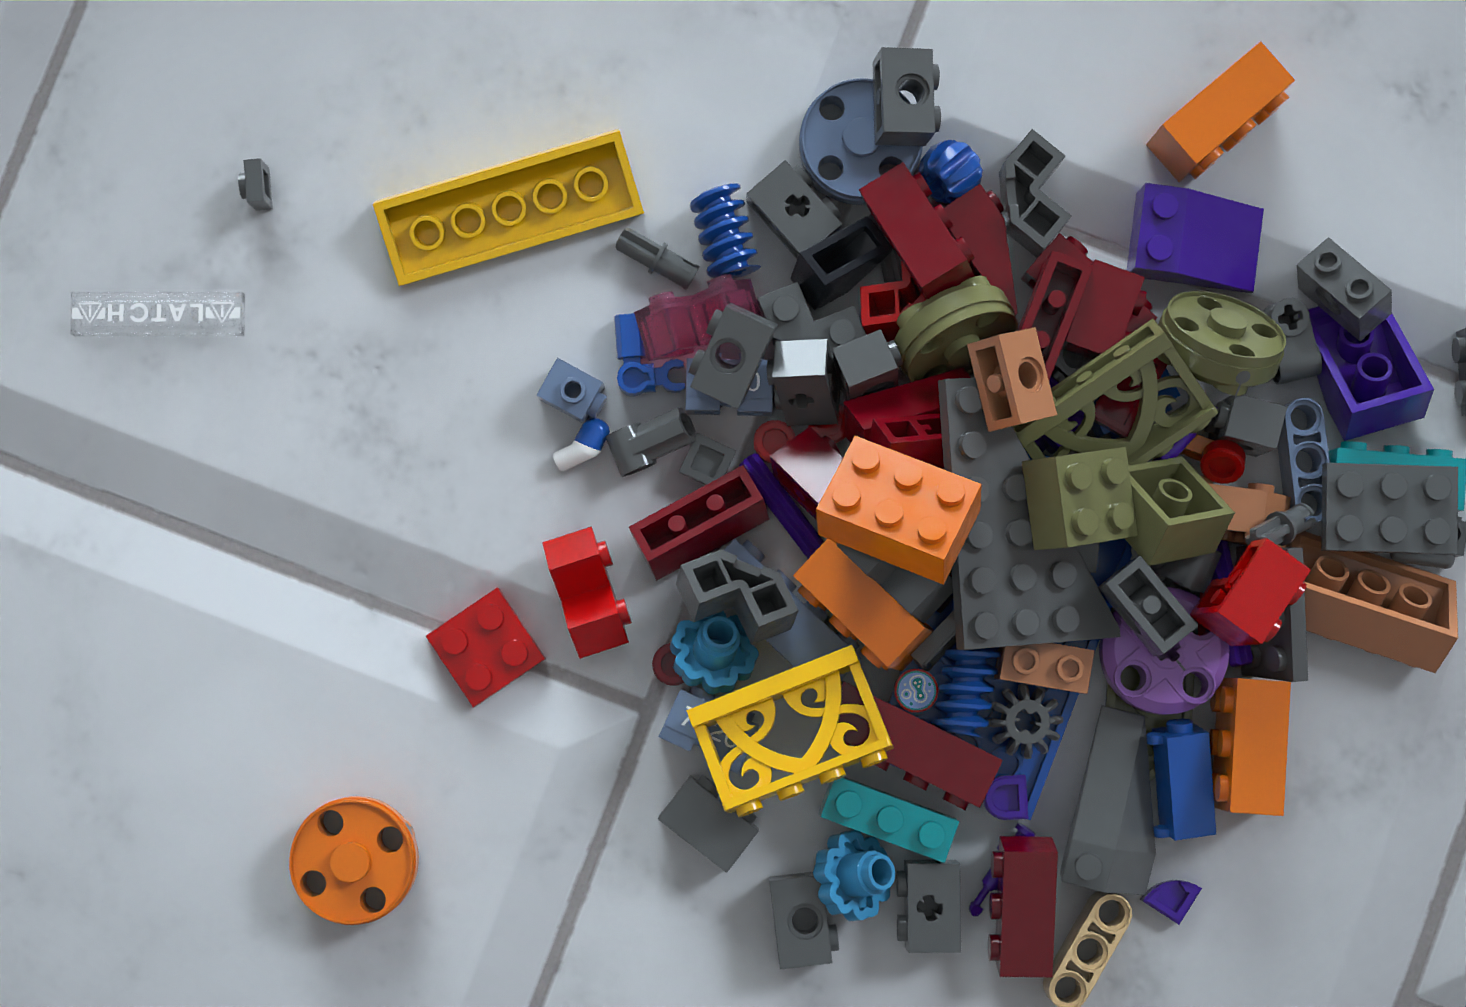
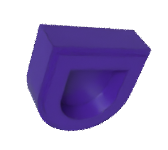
M1026 775L996 776L983 801L987 812L1001 820L1029 819Z

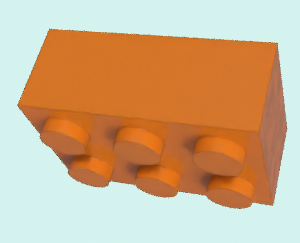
M1260 41L1164 122L1146 146L1178 182H1181L1189 174L1194 179H1197L1224 154L1221 147L1226 152L1230 151L1257 124L1263 123L1279 109L1278 107L1290 98L1285 93V90L1295 79Z
M854 436L816 508L818 535L944 585L980 512L982 484Z
M826 539L793 575L802 584L797 591L815 608L820 607L823 611L828 609L833 614L828 621L846 638L850 636L855 641L859 639L865 645L860 652L879 669L882 667L886 671L889 668L903 671L913 661L911 654L934 629L926 622L923 624L912 616L880 584L867 576L837 547L839 543Z
M1223 678L1220 686L1211 697L1210 708L1212 712H1216L1215 729H1210L1209 731L1211 755H1214L1212 779L1215 808L1232 813L1284 816L1291 682Z

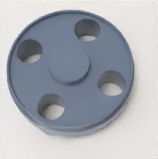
M866 78L842 81L821 93L808 108L803 118L799 135L800 159L805 172L814 183V188L834 200L851 205H866L859 189L880 177L879 168L883 165L892 164L897 166L904 162L913 176L923 150V146L875 145L873 79ZM899 91L901 99L904 102L911 104L909 100ZM827 104H833L841 109L843 115L837 120H827L821 115L820 109ZM825 163H833L840 168L842 174L836 180H826L820 175L818 169Z

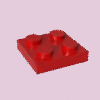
M499 588L494 589L426 635V638L473 708L546 660Z

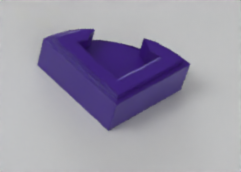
M1167 880L1151 887L1140 900L1180 925L1202 888L1184 880Z

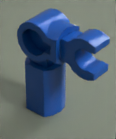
M631 313L614 316L617 359L623 360L624 363L617 375L621 391L628 396L656 392L655 387H663L672 393L684 391L686 389L685 383H672L668 379L669 371L684 368V361L671 359L665 362L662 367L654 368V363L641 364L640 359L646 358L643 314Z

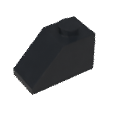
M866 216L801 251L790 279L793 283L798 282L804 298L816 311L848 293L891 253L893 247L872 220Z

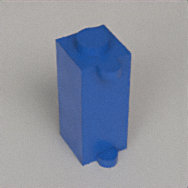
M1172 719L1166 722V727L1152 728V732L1147 733L1146 738L1147 744L1153 745L1159 817V825L1153 827L1154 837H1170L1177 841L1216 835L1209 732L1193 723L1191 719Z

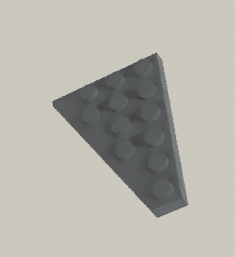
M975 378L939 380L938 391L944 470L982 484L980 512L951 569L957 650L1121 637L1120 628L1077 547L1034 550L1022 461L1030 459L1013 427L988 431Z

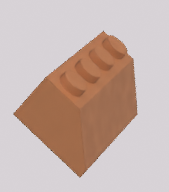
M1306 531L1296 535L1295 539L1285 546L1303 548V564L1311 569L1304 580V583L1307 584L1305 589L1306 631L1323 636L1329 640H1336L1363 649L1368 653L1378 654L1405 663L1411 667H1417L1432 673L1437 672L1458 639L1456 581L1369 552L1321 551V536Z

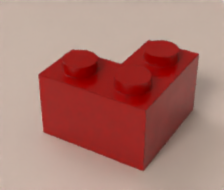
M1268 538L1251 541L1229 576L1212 580L1190 613V616L1230 646L1257 645L1269 642L1282 625V620L1279 618L1287 605L1291 606L1296 603L1304 593L1307 584L1303 581L1311 569Z

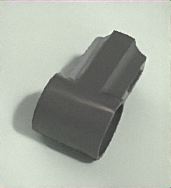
M676 408L643 424L635 423L616 430L606 436V441L621 477H625L656 464V459L696 442V430L691 418L685 413L684 409Z

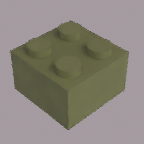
M1126 447L1022 461L1034 550L1069 548L1138 536Z
M1182 456L1128 465L1138 536L1124 539L1137 552L1138 556H1141L1151 566L1215 553L1235 512Z

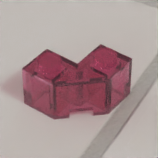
M723 275L707 281L708 288L694 295L674 297L673 291L650 297V305L634 312L648 361L680 357L694 353L695 348L709 345L712 338L711 335L706 333L709 322L716 309L723 312L730 303L761 316L751 278L733 280L732 275Z

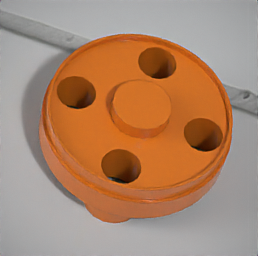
M364 796L340 798L328 802L312 812L299 827L293 839L289 857L291 880L304 904L320 917L344 925L369 923L393 911L410 892L417 876L419 864L418 846L411 824L390 805ZM329 810H334L342 816L343 827L338 834L331 833L325 828L324 816ZM387 827H394L402 834L403 842L398 850H391L383 843L382 835ZM311 870L318 871L325 877L326 887L322 893H315L308 887L307 876ZM377 887L382 890L386 898L383 909H374L367 904L365 897L368 888Z

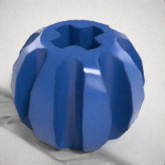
M945 140L930 147L920 160L918 172L923 176L932 192L930 197L936 202L950 204L978 184H981L983 170L980 165L979 156L969 145L955 140Z

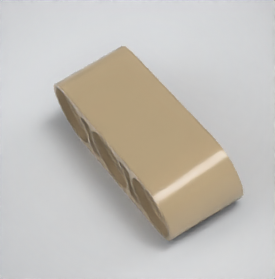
M1101 891L1093 893L1053 960V978L1044 977L1043 989L1046 996L1057 1007H1081L1090 995L1132 919V908L1129 902L1121 895ZM1108 900H1115L1119 907L1117 917L1110 922H1102L1099 917L1100 906ZM1089 938L1095 939L1097 943L1096 954L1088 960L1079 959L1077 948L1081 941ZM1064 977L1074 978L1076 984L1074 992L1066 998L1057 997L1055 994L1056 983Z

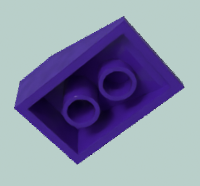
M1145 183L1136 193L1127 271L1149 280L1253 293L1264 209L1189 188Z
M1319 306L1308 309L1314 338L1322 359V372L1317 376L1326 407L1344 441L1425 418L1434 388L1393 314L1388 316L1361 341H1358Z

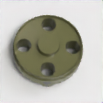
M975 276L958 286L939 292L926 301L905 309L897 318L896 323L899 330L894 342L903 361V365H900V367L911 382L962 367L971 375L974 371L967 344L996 335L1015 332L1018 329V321L1015 317L1014 309L1004 292L998 287L991 286L985 276Z
M1188 291L1177 294L1169 301L1158 323L1197 380L1213 385L1219 391L1229 395H1244L1248 388L1264 384L1273 379L1284 356L1286 336L1281 327L1258 308L1227 295L1207 291ZM1164 353L1157 357L1165 364L1172 366Z

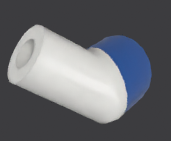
M591 418L583 423L573 443L554 452L553 458L559 470L564 472L598 456L605 444L606 436L610 433L607 423L598 418Z

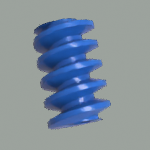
M738 183L711 188L701 193L690 203L691 211L699 214L694 220L695 227L704 230L699 234L698 241L701 245L709 246L703 251L702 257L705 261L712 262L706 270L710 278L732 279L746 276L761 268L760 265H748L747 262L758 252L757 249L743 247L745 242L753 238V233L739 231V227L749 222V217L735 216V211L745 205L744 200L731 199L730 196L741 189Z
M955 648L946 650L944 656L956 663L954 666L942 668L941 673L952 679V683L941 684L938 690L949 696V700L936 702L935 708L945 713L946 717L932 720V725L941 730L984 738L976 733L975 729L987 727L989 721L979 716L978 711L991 709L992 704L981 698V694L995 691V686L985 681L984 677L998 674V669L988 664L987 659L1001 657V652L987 648L957 650Z

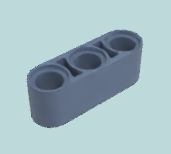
M1300 398L1284 405L1287 406L1277 446L1282 491L1284 496L1291 497L1290 508L1301 503L1305 493L1312 495L1316 499L1317 510L1313 516L1304 518V521L1316 518V522L1322 521V464L1330 463L1323 410L1316 401L1310 398ZM1293 409H1299L1305 413L1307 426L1304 430H1300L1292 424L1291 413ZM1299 451L1308 453L1312 459V468L1308 473L1301 471L1297 467L1296 456Z

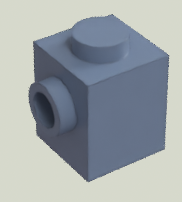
M558 357L537 393V397L541 401L581 423H585L589 416L594 419L597 418L607 400V396L602 394L605 389L602 381Z

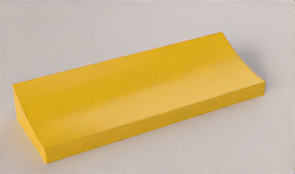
M619 129L380 199L372 204L399 286L644 213Z

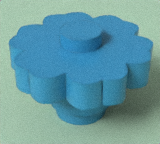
M724 611L693 622V620L680 621L670 643V650L676 656L673 666L674 671L679 676H682V680L688 686L702 684L703 689L708 694L732 692L737 680L745 681L751 677L759 656L758 649L751 645L738 616L732 615L727 618Z
M857 830L831 835L827 842L828 849L817 852L816 864L813 870L814 878L822 884L818 891L819 900L826 905L830 914H843L848 921H860L876 916L879 912V902L887 901L890 897V887L895 880L893 862L888 857L885 849L880 847V843L875 837L864 838L861 832Z

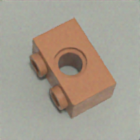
M1035 327L1000 334L967 344L989 432L1057 415Z
M1055 643L999 647L998 651L1001 652V657H997L995 668L998 669V674L994 675V679L1088 694L1095 650Z

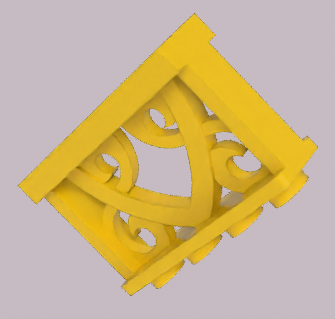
M853 645L686 710L705 756L724 811L727 813L736 811L738 817L761 810L763 808L761 801L778 795L780 801L795 797L805 792L803 784L818 778L821 785L846 776L844 768L861 762L863 768L881 763L888 759L886 752L894 749ZM851 671L864 706L858 704L841 705L842 683L840 675ZM808 689H814L817 692V699L814 703L825 701V707L810 708L804 706L801 701L802 694ZM784 698L787 704L801 715L812 718L823 717L813 743L802 758L782 755L759 744L773 727L776 717L774 701ZM758 711L763 714L764 723L755 734L749 737L745 732L752 730L755 725L747 723V715L750 712ZM840 714H857L867 720L870 733L863 744L848 746L844 743L845 733L857 730L849 723H838ZM716 724L720 726L727 737L736 745L735 748L727 753L722 761L719 758L708 727ZM830 745L840 754V756L819 763ZM744 752L752 758L744 763L741 772L742 777L749 770H755L759 774L758 783L747 790L736 788L731 783L729 777L731 765ZM772 768L793 773L771 782Z

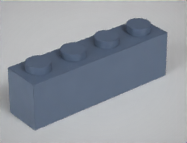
M734 539L724 549L726 552L737 555V560L760 569L763 568L761 562L764 560L765 555L748 539L742 545ZM777 570L780 572L799 610L791 630L766 639L793 667H797L850 645H853L855 651L860 647L850 636L846 638L839 631L835 634L824 623L829 616L820 607L815 608L808 601L805 604L792 593L797 586L781 570ZM847 673L840 675L841 680L847 675Z

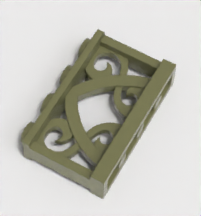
M1151 319L1051 388L1057 415L1012 427L1022 446L1033 460L1046 458L1035 440L1045 434L1061 445L1053 457L1068 455L1071 450L1076 451L1075 454L1126 447L1128 465L1148 462L1152 458L1164 456L1172 449L1174 443L1189 433H1196L1204 429L1210 423L1211 418L1218 414V411L1165 332L1154 319ZM1164 353L1178 375L1157 379L1153 360ZM1131 376V382L1128 384L1130 387L1140 383V387L1132 390L1122 391L1117 389V384ZM1169 387L1184 389L1188 394L1187 403L1169 415L1166 414V406L1172 402H1177V400L1170 395L1158 396V391ZM1102 394L1122 402L1140 399L1137 415L1127 438L1103 439L1086 436L1095 419V405L1093 401ZM1081 410L1084 412V418L1073 432L1071 430L1078 423L1077 421H1068L1067 418Z

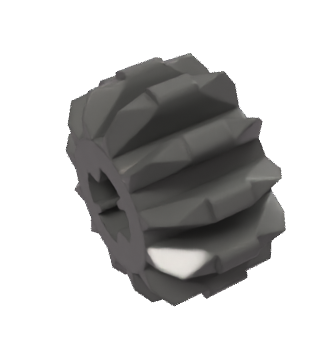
M1019 684L1018 699H1016L1010 689H1004L1002 695L1008 705L1004 706L994 701L991 703L992 709L1002 714L1001 719H988V726L1002 727L1003 729L992 737L993 742L999 744L1010 738L1005 748V753L1010 756L1016 753L1020 743L1021 754L1025 759L1032 758L1033 743L1041 754H1046L1049 749L1043 738L1046 736L1054 741H1058L1060 738L1057 732L1049 730L1050 724L1063 723L1062 716H1049L1048 712L1057 707V700L1050 699L1041 704L1045 696V689L1042 687H1037L1030 698L1028 685ZM1020 711L1026 714H1034L1035 721H1030V724H1033L1034 727L1030 732L1022 728L1017 729L1015 726V721H1020L1019 718H1016Z

